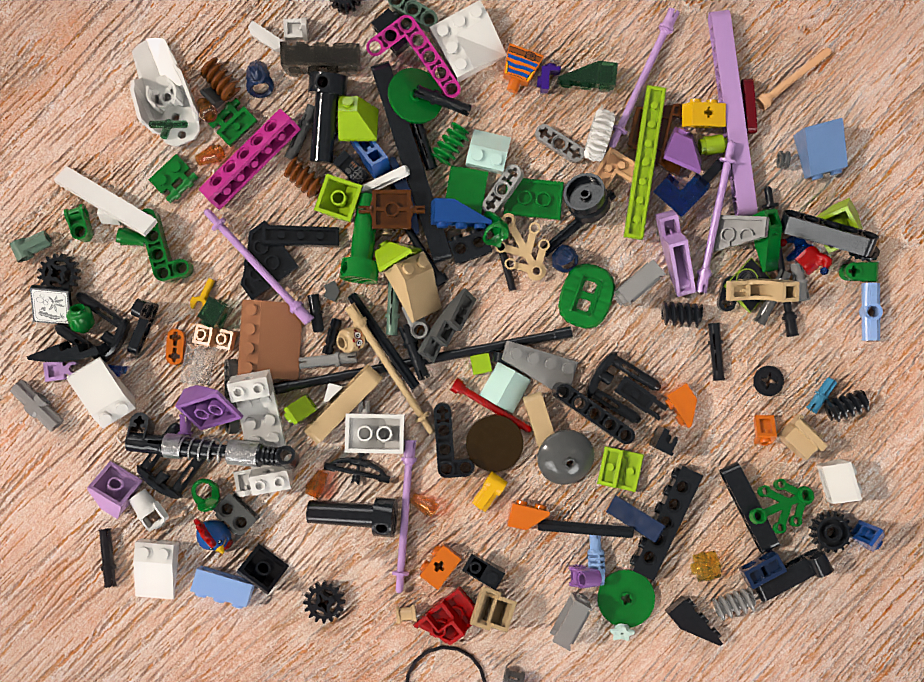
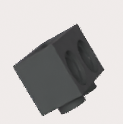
M234 491L228 493L214 508L215 516L220 521H225L230 526V531L235 535H244L260 518ZM226 503L233 507L232 513L225 511L224 506ZM239 517H244L246 519V526H241L239 524Z

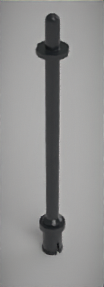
M766 186L764 188L766 205H763L762 209H775V207L779 206V203H774L772 188ZM781 244L779 253L778 273L780 271V268L785 270ZM783 302L785 313L782 320L785 323L786 337L798 336L797 314L792 311L791 302Z

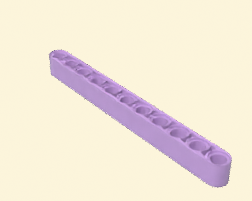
M729 10L714 11L708 13V26L719 103H726V127H722L723 135L727 138V142L730 140L735 142L732 159L737 160V163L731 164L729 172L735 216H752L757 214V201L731 14Z

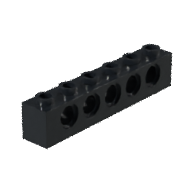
M680 464L678 467H674L671 473L672 480L670 484H666L662 492L664 497L661 502L659 501L654 509V512H656L654 519L660 522L665 516L669 517V523L665 525L666 527L661 534V540L658 543H653L652 540L642 536L638 542L639 549L636 554L632 555L629 562L631 564L630 568L634 572L653 581L703 478V475ZM684 481L686 485L685 489L683 491H678V483ZM672 499L677 500L675 508H669V502ZM651 551L653 553L652 558L644 560V554Z

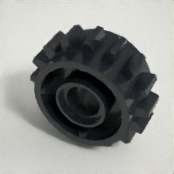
M824 510L823 515L817 513V518L811 519L813 522L812 526L808 527L811 529V533L808 535L813 537L811 542L814 545L818 544L817 548L820 550L824 548V551L827 553L830 550L834 553H837V549L844 550V546L850 544L849 538L853 537L850 534V530L853 528L848 526L850 521L846 518L843 519V514L839 513L837 515V512L833 510L831 513ZM830 527H833V534L831 536H828V529Z

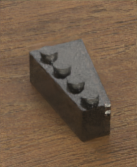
M280 41L281 66L285 73L291 77H299L301 74L309 75L313 71L337 74L339 72H346V74L350 75L362 71L360 43H334L333 47H329V44L324 42H316L314 46L305 44V42H296V45L291 46L287 45V41Z

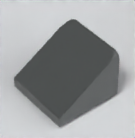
M211 87L200 91L217 109L225 102L221 99V95H218L216 90Z

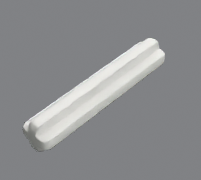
M406 165L394 169L363 184L361 193H372V190H380L409 176L410 170Z

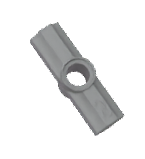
M20 380L10 390L24 405V410L33 418H37L50 432L57 429L64 421L50 406V401L42 394L37 393L25 380Z

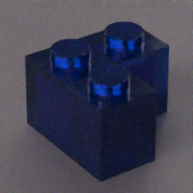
M669 173L653 192L680 217H683L709 190L711 184L696 173L683 186Z

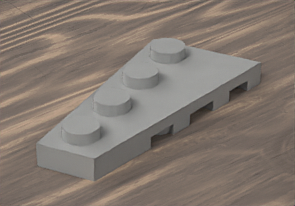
M506 341L501 358L551 390L558 382L571 386L578 364L577 361L510 341ZM564 386L559 389V395L561 396L566 394Z

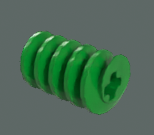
M455 122L451 123L452 129L447 128L446 132L448 135H442L443 141L437 142L440 148H433L435 154H432V156L447 166H451L448 159H456L453 152L460 153L457 147L464 148L461 141H469L466 136L469 132Z

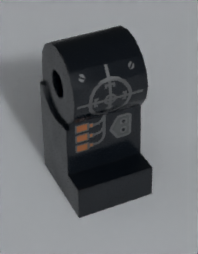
M345 150L332 162L334 166L354 183L362 185L370 177Z

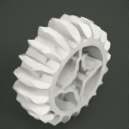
M598 109L596 111L584 150L585 158L598 162L603 159L614 126L615 114L606 109Z

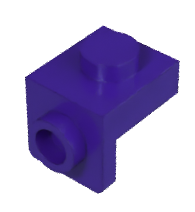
M548 63L542 66L541 76H537V87H540V93L548 94L549 75H560L561 67L557 66V64Z

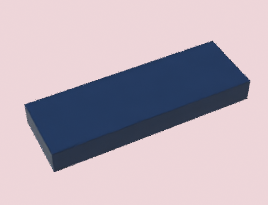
M616 495L606 510L607 513L624 524L634 527V530L655 543L666 527Z

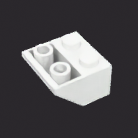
M835 459L816 465L827 502L837 504L862 500V488L857 483L855 477L857 471L854 464L850 461Z

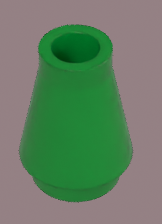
M127 227L118 228L116 242L120 243V245H145L142 234Z

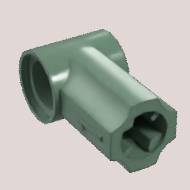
M44 230L28 238L17 239L9 244L17 262L27 261L33 258L34 254L53 246L50 236Z

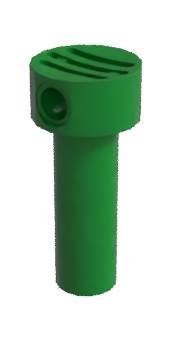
M361 193L356 205L350 257L342 258L339 276L341 280L358 284L378 283L379 270L377 262L373 260L377 229H372L370 213L359 214L358 210H366L358 209L359 205L370 206L372 201L371 193Z

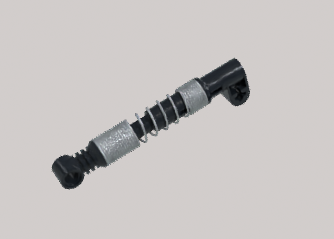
M138 412L131 417L125 439L126 451L159 454L164 458L181 460L183 457H187L188 460L197 458L198 461L207 459L210 462L213 457H216L217 463H220L221 459L225 458L226 463L230 465L262 467L267 464L268 466L284 467L288 470L296 468L300 461L297 452L288 445L268 447L264 443L224 439L221 442L218 438L210 440L209 437L200 439L199 436L191 438L189 435L172 433L154 435L155 423L143 412ZM228 441L227 445H222V443ZM292 454L290 460L284 461L286 455Z

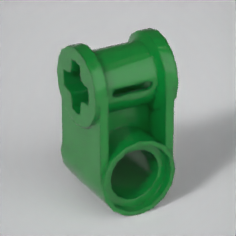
M82 203L79 204V207L70 210L64 209V216L72 237L81 242L91 241L94 231L86 206ZM84 228L85 234L80 237L79 232Z
M879 262L844 264L839 268V276L845 281L878 282Z

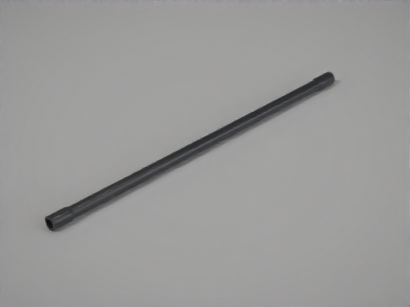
M571 326L548 332L439 352L434 363L504 350L506 341L525 346L551 340L572 338ZM410 358L403 359L409 368L413 367ZM423 358L425 365L433 363L428 362L425 358ZM383 364L371 366L378 374L388 372ZM364 367L294 381L274 383L275 395L350 380Z

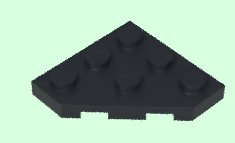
M264 220L249 231L247 249L277 282H280L298 269L299 266L285 246L262 245V225H269ZM245 259L241 286L251 300H255L272 286Z

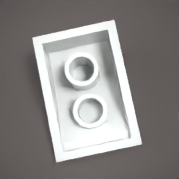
M101 357L67 376L68 382L90 415L103 429L136 409L134 395Z
M346 413L345 453L403 454L405 414Z
M141 538L135 542L133 559L135 596L175 599L179 541Z

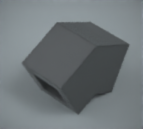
M334 280L324 285L326 290L324 297L336 302L341 291Z

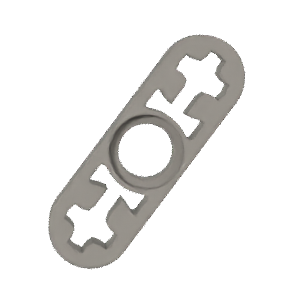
M541 124L536 128L535 138L538 142L571 163L582 161L584 149L580 145L547 124ZM544 129H546L547 135L550 137L552 136V134L556 135L553 137L551 144L548 143L550 138L544 136L543 138L540 137L541 133L539 132V130L543 131ZM562 139L565 142V147L562 149L556 148L554 141ZM568 144L571 145L569 149L573 152H575L576 150L579 151L578 155L580 156V158H572L573 154L570 151H568L567 154L564 153V151L568 147Z
M512 164L505 169L483 201L485 212L491 211L498 214L524 177V171L521 167ZM516 171L517 177H514L511 172ZM505 180H510L512 182V185L506 182ZM507 185L508 190L506 194L500 195V186ZM494 195H496V196H498V197H500V198H502V199H501V200H498L497 198L494 197ZM490 202L494 203V209L489 205Z

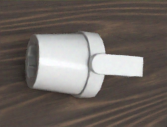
M143 489L129 499L138 519L148 531L159 529L169 518L168 513L146 489ZM156 510L161 518L152 524L146 516Z

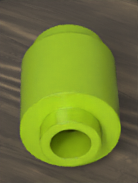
M722 134L699 139L698 150L700 155L708 156L724 153L727 148V138L723 137Z

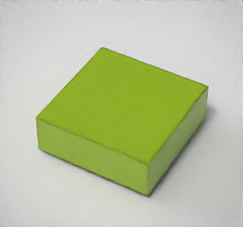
M489 353L470 356L473 375L492 372Z

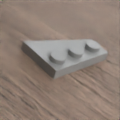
M721 215L713 253L766 238L768 235L769 217Z

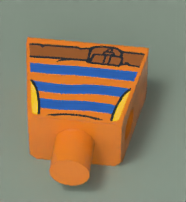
M510 43L503 78L509 80L506 90L517 93L520 85L528 87L542 64L544 55Z

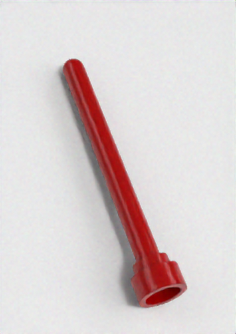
M458 377L456 378L450 391L455 394L462 393L495 414L509 418L527 433L532 432L530 425L470 390L463 383V380Z

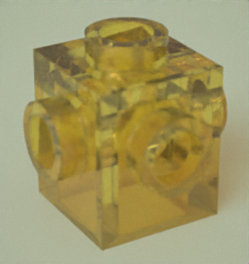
M716 551L700 552L692 555L693 563L690 564L692 575H696L698 582L711 581L721 577V565Z

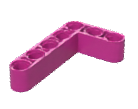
M403 15L367 42V52L372 56H379L405 37L442 92L450 98L460 94V84L412 16ZM404 18L411 20L412 25L408 30L403 29L401 26V21ZM387 30H393L396 33V38L393 41H388L385 38ZM416 34L421 35L423 38L420 46H415L412 42ZM373 41L380 44V50L377 53H373L369 49ZM427 51H432L434 54V59L431 62H426L424 59V54ZM438 67L445 69V75L442 78H437L435 75ZM450 83L456 85V91L453 94H449L446 90L447 85Z

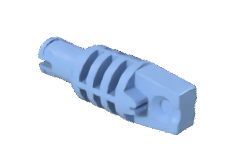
M589 535L588 567L600 571L602 576L600 586L605 583V551L601 548V536Z

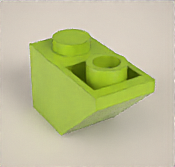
M307 394L285 407L284 411L286 413H284V416L290 424L293 422L296 425L319 409Z

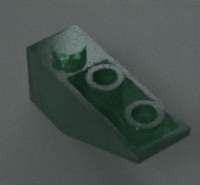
M607 61L594 62L559 76L557 84H560L563 88L579 86L582 90L598 88L601 92H610L616 86L618 63Z

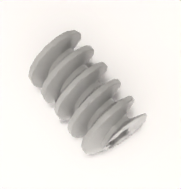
M749 586L747 587V592L742 588L740 589V594L737 591H733L732 596L726 593L725 599L721 595L718 596V602L715 598H712L715 611L723 621H725V614H728L730 618H733V612L740 616L741 609L747 614V607H750L753 612L755 611L756 600Z

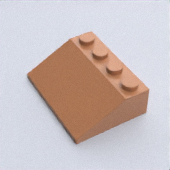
M242 299L237 375L270 369L272 379L299 380L302 321L294 313L290 312L288 303Z

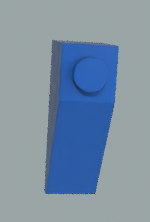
M350 141L365 168L374 179L391 171L388 156L376 141Z
M861 520L858 521L850 532L853 535L852 539L872 552L881 547L882 540L885 537L884 531L881 528Z

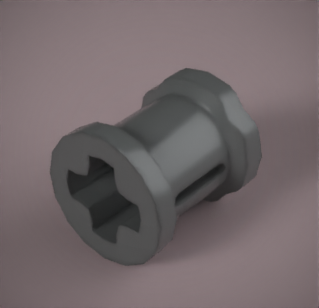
M506 667L503 682H524L525 672L511 671Z

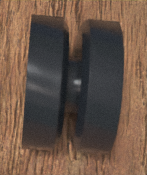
M582 173L574 176L566 184L563 192L564 201L571 215L577 221L593 223L607 214L610 209L611 199L599 176L592 173Z

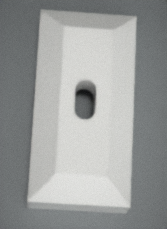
M251 21L248 28L252 37L275 52L283 53L287 46L283 40L256 22Z

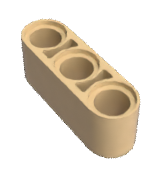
M541 391L522 397L538 448H540L547 437L554 433Z

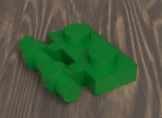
M237 98L225 104L226 107L219 114L216 113L208 123L213 129L217 125L221 126L216 133L230 147L258 122L244 106L239 111L236 109L241 104ZM232 113L234 116L225 123L223 120Z
M175 154L148 180L161 194L169 190L170 194L166 197V200L172 203L175 199L178 200L188 187L191 188L199 177L194 172L187 176L186 173L191 168L179 155ZM179 179H182L183 182L175 188L173 185Z

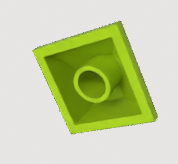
M339 96V141H377L379 109L359 96Z
M850 198L831 205L816 216L863 230L859 214ZM824 245L828 254L838 250L837 248Z
M386 240L378 245L379 249L374 251L379 272H384L396 263L421 253L422 249L397 241L389 242Z

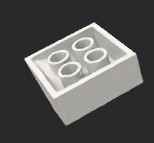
M481 0L429 27L430 35L458 83L507 57Z

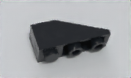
M681 595L665 609L666 613L681 630L721 646L723 644L719 639L721 634L714 627L710 629L707 625L709 620L702 612L698 614L694 610L697 606L690 598L685 599Z

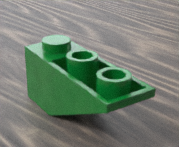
M777 209L763 210L752 216L769 217L767 237L754 241L760 266L764 273L778 270L782 224Z

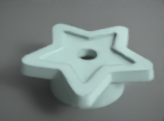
M617 624L614 629H610V632L613 634V640L623 639L629 641V636L635 634V630H630L627 624Z

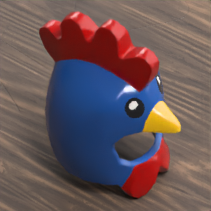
M198 518L193 520L197 529V542L203 549L214 550L224 554L226 549L232 546L231 532L224 522L215 519L204 522Z

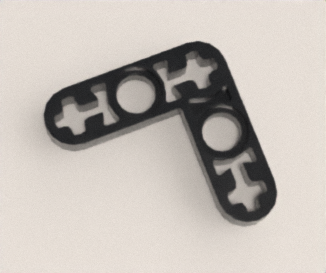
M139 298L135 300L131 309V315L138 317L139 320L129 342L127 352L138 355L141 352L157 314L158 304Z

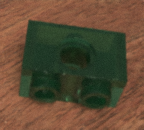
M209 296L197 317L202 319L200 323L208 328H222L234 308L217 298Z

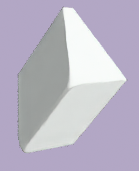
M329 383L324 402H330L345 386Z

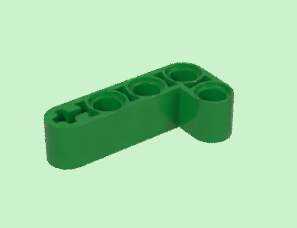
M143 209V212L152 215L158 222L155 225L156 227H153L146 236H143L154 277L159 281L167 283L191 276L194 271L191 262L184 259L172 261L160 215L151 209ZM154 232H157V233H158V238H157V240L152 241V240H151V235H152ZM162 250L163 257L157 260L156 253ZM185 263L187 269L184 273H180L179 267ZM166 268L168 275L166 278H162L161 271Z

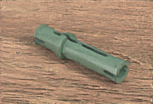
M388 280L387 314H385V318H387L386 335L398 336V319L400 318V314H398L399 298Z

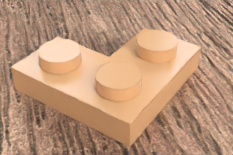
M610 147L594 174L601 178L606 189L615 175L631 184L635 162Z

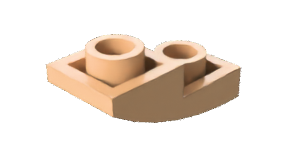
M196 324L193 343L233 351L237 332Z

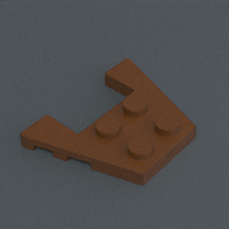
M680 103L664 105L655 164L674 176H679L681 166L664 159V150L672 117L682 119V104ZM643 106L635 108L627 146L635 151L637 150Z

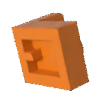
M755 415L753 418L755 428L754 444L762 446L772 444L777 437L774 415Z

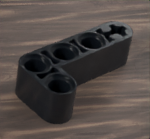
M440 402L434 408L438 473L443 478L470 476L474 471V463L469 458L454 457L451 408L446 402ZM440 406L448 409V412L445 413V419L449 418V422H437V419L441 420V413H437ZM441 425L449 427L447 435L439 433L438 428ZM441 445H449L451 451L448 454H442L440 452ZM463 462L470 463L471 469L468 472H463L460 469V465ZM445 463L450 464L452 470L450 473H444L441 470V466Z
M817 548L812 549L785 563L784 566L787 572L755 588L762 602L768 601L813 576L818 578L825 577L831 574L834 569L824 551Z

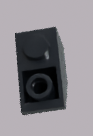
M473 553L462 569L463 572L494 590L497 589L505 575V569Z

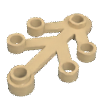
M511 213L504 214L501 217L504 222L506 217L512 219V223L508 224V228L519 248L506 245L502 241V244L505 246L504 250L500 251L495 247L496 251L524 257L528 265L518 263L513 258H508L505 261V267L510 270L517 269L527 272L528 277L532 280H541L546 274L543 260L546 250L550 247L549 241L546 239L539 241V251L536 260H534L531 253L536 235L540 231V225L537 222L529 225L530 232L525 244L515 226V216ZM533 224H536L538 226V230L536 232H533L531 230V226ZM542 241H545L548 244L545 249L541 248L540 243ZM508 260H512L514 262L513 267L507 266ZM535 267H538L540 269V273L538 275L533 274V269Z

